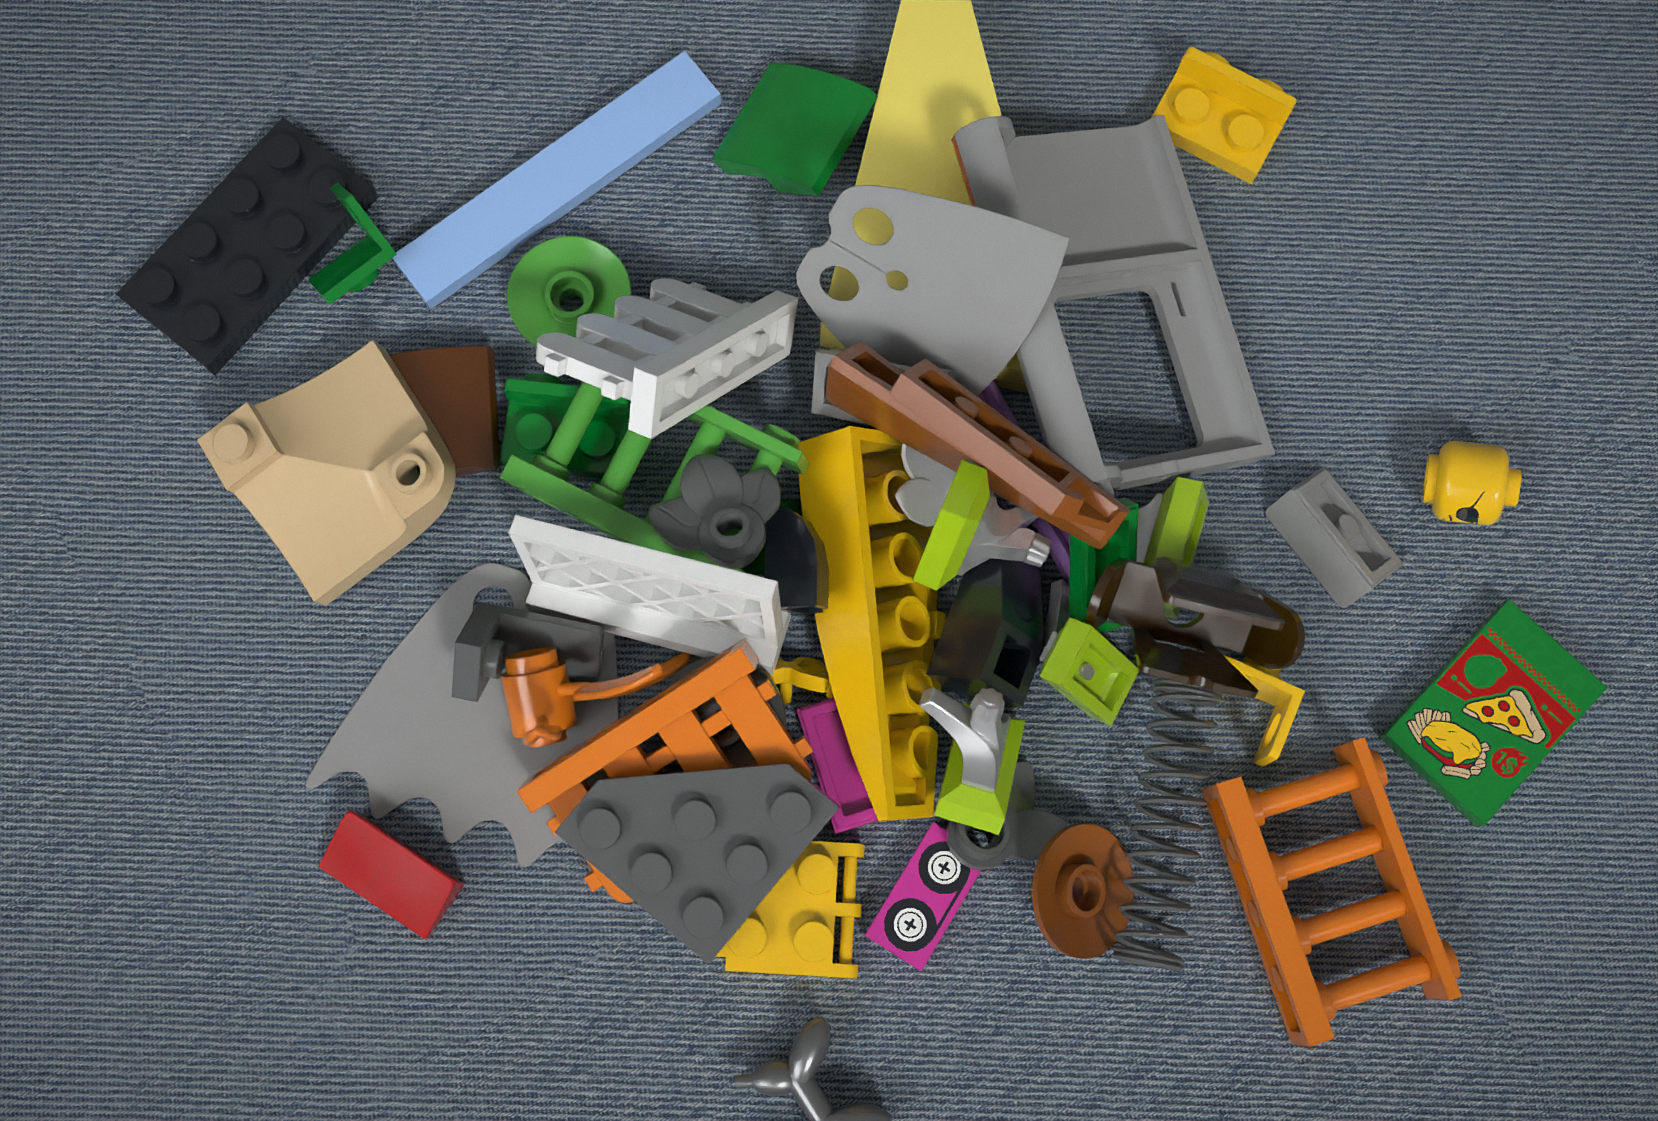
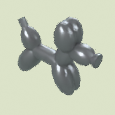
M816 1017L804 1025L793 1042L788 1062L783 1060L769 1061L758 1066L751 1074L735 1075L736 1089L753 1087L759 1093L769 1096H782L791 1093L809 1121H892L890 1114L886 1110L874 1104L854 1103L834 1109L813 1076L819 1070L826 1057L831 1040L829 1023L824 1017Z

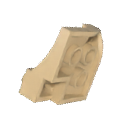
M374 340L334 367L294 389L256 405L246 402L197 440L225 489L234 493L263 527L291 565L312 600L326 606L429 528L446 509L455 486V463L446 444L386 349ZM417 466L420 467V476L417 470Z

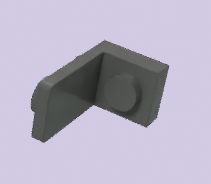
M478 602L455 641L452 697L478 702L490 678L499 679L503 668L506 669L504 657L520 651L541 647H556L558 660L566 662L570 682L595 683L600 676L604 628L599 625Z

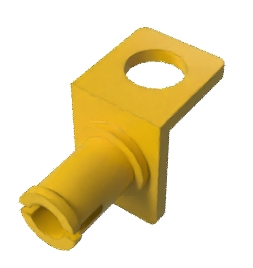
M1223 655L1258 689L1257 699L1275 706L1253 761L1254 764L1264 767L1279 758L1305 690L1283 681L1279 676L1282 669L1264 668L1246 656L1243 662Z

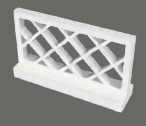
M515 515L509 535L532 581V586L525 602L529 612L599 625L604 628L605 632L704 658L717 656L746 638L759 658L757 666L764 672L773 675L791 619V613L781 611L778 581Z

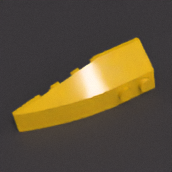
M848 426L801 441L797 448L803 451L809 462L804 476L798 473L802 517L811 522L824 542L829 567L828 609H823V613L815 614L817 631L832 693L852 756L878 821L933 817L938 733L929 726L930 714L920 706L924 690L936 688L941 691V683L926 675V672L934 654L935 639L940 638L944 628L946 614L937 610L938 590L936 591L914 582L913 578L934 526L924 527L910 520L902 511L895 497L898 489L904 483L911 480L904 469L902 461V442L880 430Z

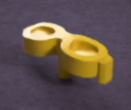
M779 656L773 675L766 673L775 684L780 683L779 692L784 704L792 702L793 685L815 692H826L827 698H833L826 665L817 659L798 657L791 662H786Z

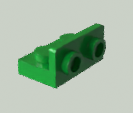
M541 373L524 375V380L506 379L504 393L509 400L500 457V462L504 468L511 455L532 464L537 454L544 455L580 386L561 384L562 381L560 379ZM603 397L566 468L571 471V476L603 478L628 430L630 400L623 397L616 400Z

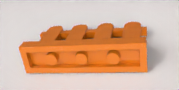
M744 638L528 777L516 792L531 814L547 803L549 804L555 815L549 818L546 824L554 836H557L555 833L557 828L591 789L585 779L602 768L609 778L658 775V770L675 759L684 772L733 768L713 738L714 734L732 724L758 763L756 766L790 763L811 781V767L805 757L814 752V747L806 735L794 741L767 700L777 694L769 679L757 685L751 677L750 673L756 670L759 658L746 638ZM714 697L721 709L701 720L695 708ZM656 733H659L665 745L647 756L640 744ZM588 862L592 871L585 875L584 880L592 892L604 886L609 895L616 901L623 903L634 901Z

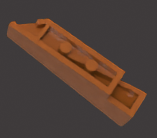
M860 341L837 353L829 364L826 398L830 404L957 472L962 459L987 469L990 491L1097 549H1102L1131 511L926 358L902 372Z

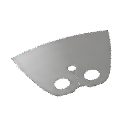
M852 186L845 189L839 195L828 215V222L831 226L829 239L821 247H814L808 250L797 270L796 280L801 294L811 309L846 349L862 341L890 363L910 367L926 358L938 368L955 371V380L978 396L1005 368L1032 330L1056 281L1070 238L1003 214L943 198L885 186ZM865 208H875L884 212L893 224L894 232L892 238L881 245H873L863 241L856 234L853 227L855 214ZM831 266H841L848 269L858 281L859 290L857 295L847 301L831 298L821 287V272ZM897 270L904 273L909 281L908 286L903 290H896L888 285L886 277L890 271Z

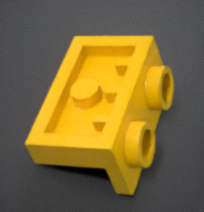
M1188 47L1176 74L1152 117L1164 115L1174 146L1252 184L1297 100L1285 93L1273 81L1257 79L1231 66L1225 58L1216 53L1202 52L1194 47Z

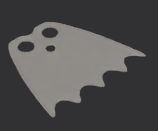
M485 563L471 569L450 586L387 658L328 743L309 774L305 786L307 789H314L342 772H357L366 781L371 814L375 819L385 817L393 809L409 799L418 797L429 799L440 812L444 837L449 843L459 840L476 824L483 821H497L503 824L509 831L520 865L528 867L556 842L564 840L558 835L554 836L546 824L548 819L555 815L549 804L547 803L531 814L516 791L528 777L618 720V697L609 700L599 698L574 702L578 723L566 729L567 739L542 747L525 746L523 738L513 737L501 676L499 679L490 678L478 702L452 697L455 641L473 612V603L477 594L490 586L501 587L512 596L513 609L529 612L525 602L532 584L528 581L527 576L520 570L501 564ZM608 632L604 633L601 669L597 682L617 679L614 634ZM602 768L585 780L590 788H592L598 780L609 778V776ZM587 862L588 869H589V872H590V871H592V868L590 867V865H589L588 862Z

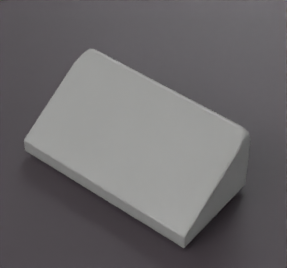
M1324 467L1290 489L1266 509L1265 514L1270 522L1341 608L1351 605L1403 565L1399 557Z

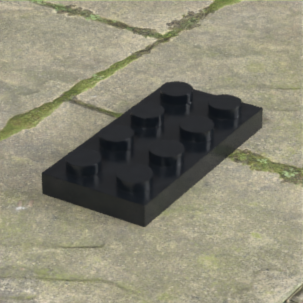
M282 117L116 295L213 375H216L356 223L330 187L339 183L353 195L365 212L379 196L374 187Z

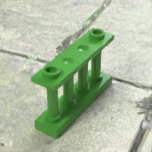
M582 381L544 455L537 454L532 464L511 455L500 476L502 480L517 490L621 542L719 566L709 560L702 550H677L665 543L654 530L649 518V512L645 520H642L623 510L627 499L622 496L652 439L627 430L599 484L593 482L588 492L567 482L571 471L566 468L604 397L601 395V388ZM706 405L686 417L701 426L662 501L683 496L680 482L687 462L695 455H715L724 437L758 453L749 472L757 468L768 467L776 476L781 465L804 476L809 462L803 451L797 449L801 441L791 433L769 423H766L763 431H759ZM729 530L724 532L722 535L734 536L738 534L741 530ZM738 568V569H731V570H735V571H739V572L745 573V572H744L742 569H740V568Z

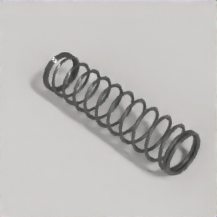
M1158 678L1152 682L1154 685L1152 691L1156 696L1149 702L1154 710L1169 718L1151 721L1145 727L1150 735L1168 744L1148 746L1142 751V754L1152 764L1167 770L1144 772L1138 777V780L1146 788L1165 796L1144 797L1138 799L1133 804L1141 813L1166 823H1140L1133 826L1130 831L1134 837L1164 849L1132 850L1125 856L1132 864L1164 876H1131L1123 880L1122 883L1126 889L1163 903H1124L1118 907V910L1122 915L1132 920L1165 931L1120 930L1113 935L1119 942L1130 947L1115 945L1112 947L1114 952L1110 955L1113 959L1172 971H1182L1184 968L1181 964L1185 961L1180 956L1135 942L1124 936L1183 939L1188 936V933L1183 929L1137 915L1128 910L1148 909L1187 912L1193 908L1188 903L1141 889L1130 883L1151 882L1193 885L1196 883L1193 877L1145 863L1134 857L1171 856L1197 858L1200 854L1195 850L1148 837L1137 830L1169 829L1201 832L1204 828L1198 824L1156 813L1140 804L1180 803L1205 806L1208 803L1202 798L1161 788L1149 783L1144 778L1160 776L1206 780L1211 778L1209 773L1175 766L1158 760L1148 753L1163 750H1179L1213 754L1215 750L1212 747L1179 741L1156 732L1152 727L1181 724L1217 728L1219 726L1217 722L1183 716L1160 707L1156 702L1168 699L1188 704L1216 705L1223 701L1220 697L1223 693L1211 691L1198 685H1185L1164 678Z

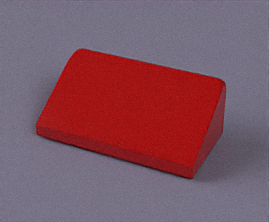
M351 809L342 818L318 866L425 940L429 938L465 885L460 879L362 813Z

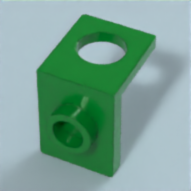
M339 183L334 184L330 189L366 236L308 280L329 305L348 291L354 293L369 286L380 273L378 268L397 255L353 195Z

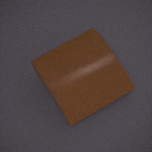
M462 346L389 354L446 444L455 463L456 477L500 469L494 349L489 346ZM417 466V470L420 476V467Z

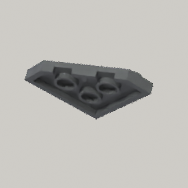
M790 763L605 778L598 780L557 828L555 833L709 965L837 812L840 805Z

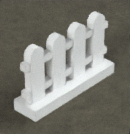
M656 279L651 282L649 299L631 295L617 298L615 300L614 318L602 314H584L578 317L576 338L563 333H545L537 338L536 360L544 365V372L556 377L566 374L601 388V395L613 400L620 397L630 400L628 430L652 439L789 356L798 298L776 290L754 303L746 301L740 304L706 291V286L695 282L686 284L674 279Z

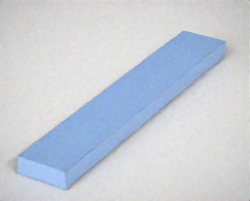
M683 51L396 252L397 255L392 258L394 263L430 309L434 308L721 105L720 92L690 56Z

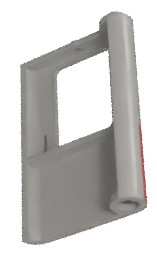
M1164 115L1153 116L1151 119L1133 126L1015 137L1016 134L1010 118L993 116L974 121L958 130L951 140L971 206L1003 214L1070 238L1050 295L1032 330L1016 352L1045 447L1113 497L1115 496L1114 491L1174 480L1177 477L1185 478L1232 469L1274 455L1275 451ZM1144 291L1153 301L1196 435L1197 445L1196 448L1108 463L1101 458L1054 303Z

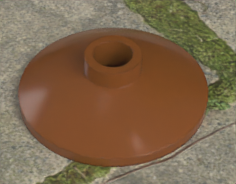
M1073 824L1057 832L1048 841L1039 856L1032 883L1034 914L1043 936L1058 952L1080 959L1097 957L1108 951L1118 941L1113 934L1120 930H1125L1129 921L1128 917L1121 914L1118 907L1124 903H1133L1134 892L1126 889L1122 883L1127 877L1133 876L1130 861L1125 856L1127 853L1119 840L1110 831L1098 825Z

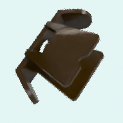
M1121 557L1110 563L1095 587L1086 614V624L1095 628L1100 627L1105 622L1131 627L1132 645L1134 646L1137 666L1140 671L1185 685H1198L1211 691L1248 698H1256L1258 689L1216 648L1241 653L1267 669H1284L1297 661L1305 643V630L1302 620L1296 611L1265 592L1249 589L1229 572L1168 557L1156 558L1154 565ZM1165 603L1201 613L1189 623L1175 624L1166 619L1164 606ZM1154 639L1160 640V641H1164V642H1168V643H1173V644L1181 645V646H1185V647H1189V648H1194V649H1196V651H1195V650H1192V649H1188V648H1187V649H1180V648H1178V647H1176V646H1174V645H1171V644H1165V643L1156 642Z

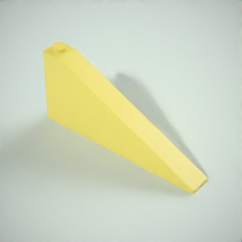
M901 0L855 186L876 185L899 188L971 205L951 139L958 130L974 121L1001 116L971 0ZM865 208L859 210L854 216V230L863 241L873 245H881L892 238L894 232L893 224L884 212L875 208ZM835 266L828 295L841 301L853 299L859 290L856 277L848 269ZM890 271L886 277L888 285L893 289L903 290L908 286L907 276L900 271ZM821 321L820 346L831 349H846ZM1015 353L993 382L998 387L1028 393L1017 353Z

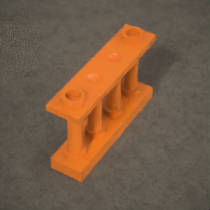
M1365 737L1333 748L1340 765L1336 768L1257 793L1252 788L1245 789L1241 776L1202 789L1292 1044L1311 1047L1335 1039L1329 1023L1330 1020L1335 1019V1011L1417 984H1421L1426 999L1450 1001L1462 997L1456 981L1460 977L1458 959L1450 944L1446 940L1440 939L1384 787L1388 784L1385 765L1374 749L1369 750ZM1348 791L1350 792L1363 829L1280 856L1274 851L1268 852L1259 828L1265 824V818ZM1373 854L1387 893L1301 920L1297 915L1291 916L1282 890L1288 888V881ZM1397 919L1410 954L1409 958L1324 985L1320 980L1314 981L1305 956L1311 953V946Z

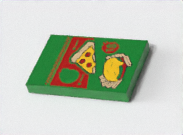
M1508 599L1491 613L1382 732L1379 738L1475 827L1485 826L1608 687Z

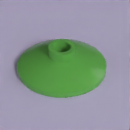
M564 236L540 243L520 259L508 283L507 303L509 313L518 331L528 342L537 347V338L545 333H563L576 338L577 319L581 315L602 314L614 318L615 300L621 296H632L629 276L624 265L610 249L588 238ZM570 296H578L583 299V304L578 310L569 312L562 308L563 301Z

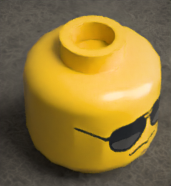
M1449 441L1442 446L1439 455L1428 454L1422 503L1432 504L1434 516L1442 521L1485 526L1492 525L1501 517L1504 506H1517L1522 471L1521 469L1509 468V456L1502 446Z

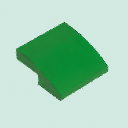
M770 63L711 159L726 174L764 177L778 192L819 196L878 96L872 89L838 75L799 65Z

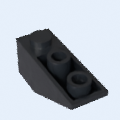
M997 501V504L1001 509L1010 510L1004 504ZM1031 524L1026 527L1038 533L1037 529ZM990 558L967 571L961 580L926 675L968 701H973L975 695L982 688H993L1003 695L1005 705L1023 707L1044 649L1040 567L1022 561Z

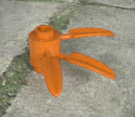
M556 647L534 648L510 654L504 657L507 672L501 674V680L513 737L523 738V744L529 747H542L562 742L567 739L566 729L578 723L574 702L599 698L609 700L647 688L684 668L690 661V654L683 652L663 664H655L629 676L595 683H570L566 662L558 660Z

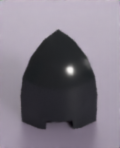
M779 506V509L766 522L764 578L778 581L782 612L798 615L823 613V609H828L829 567L824 542L811 522L792 509Z

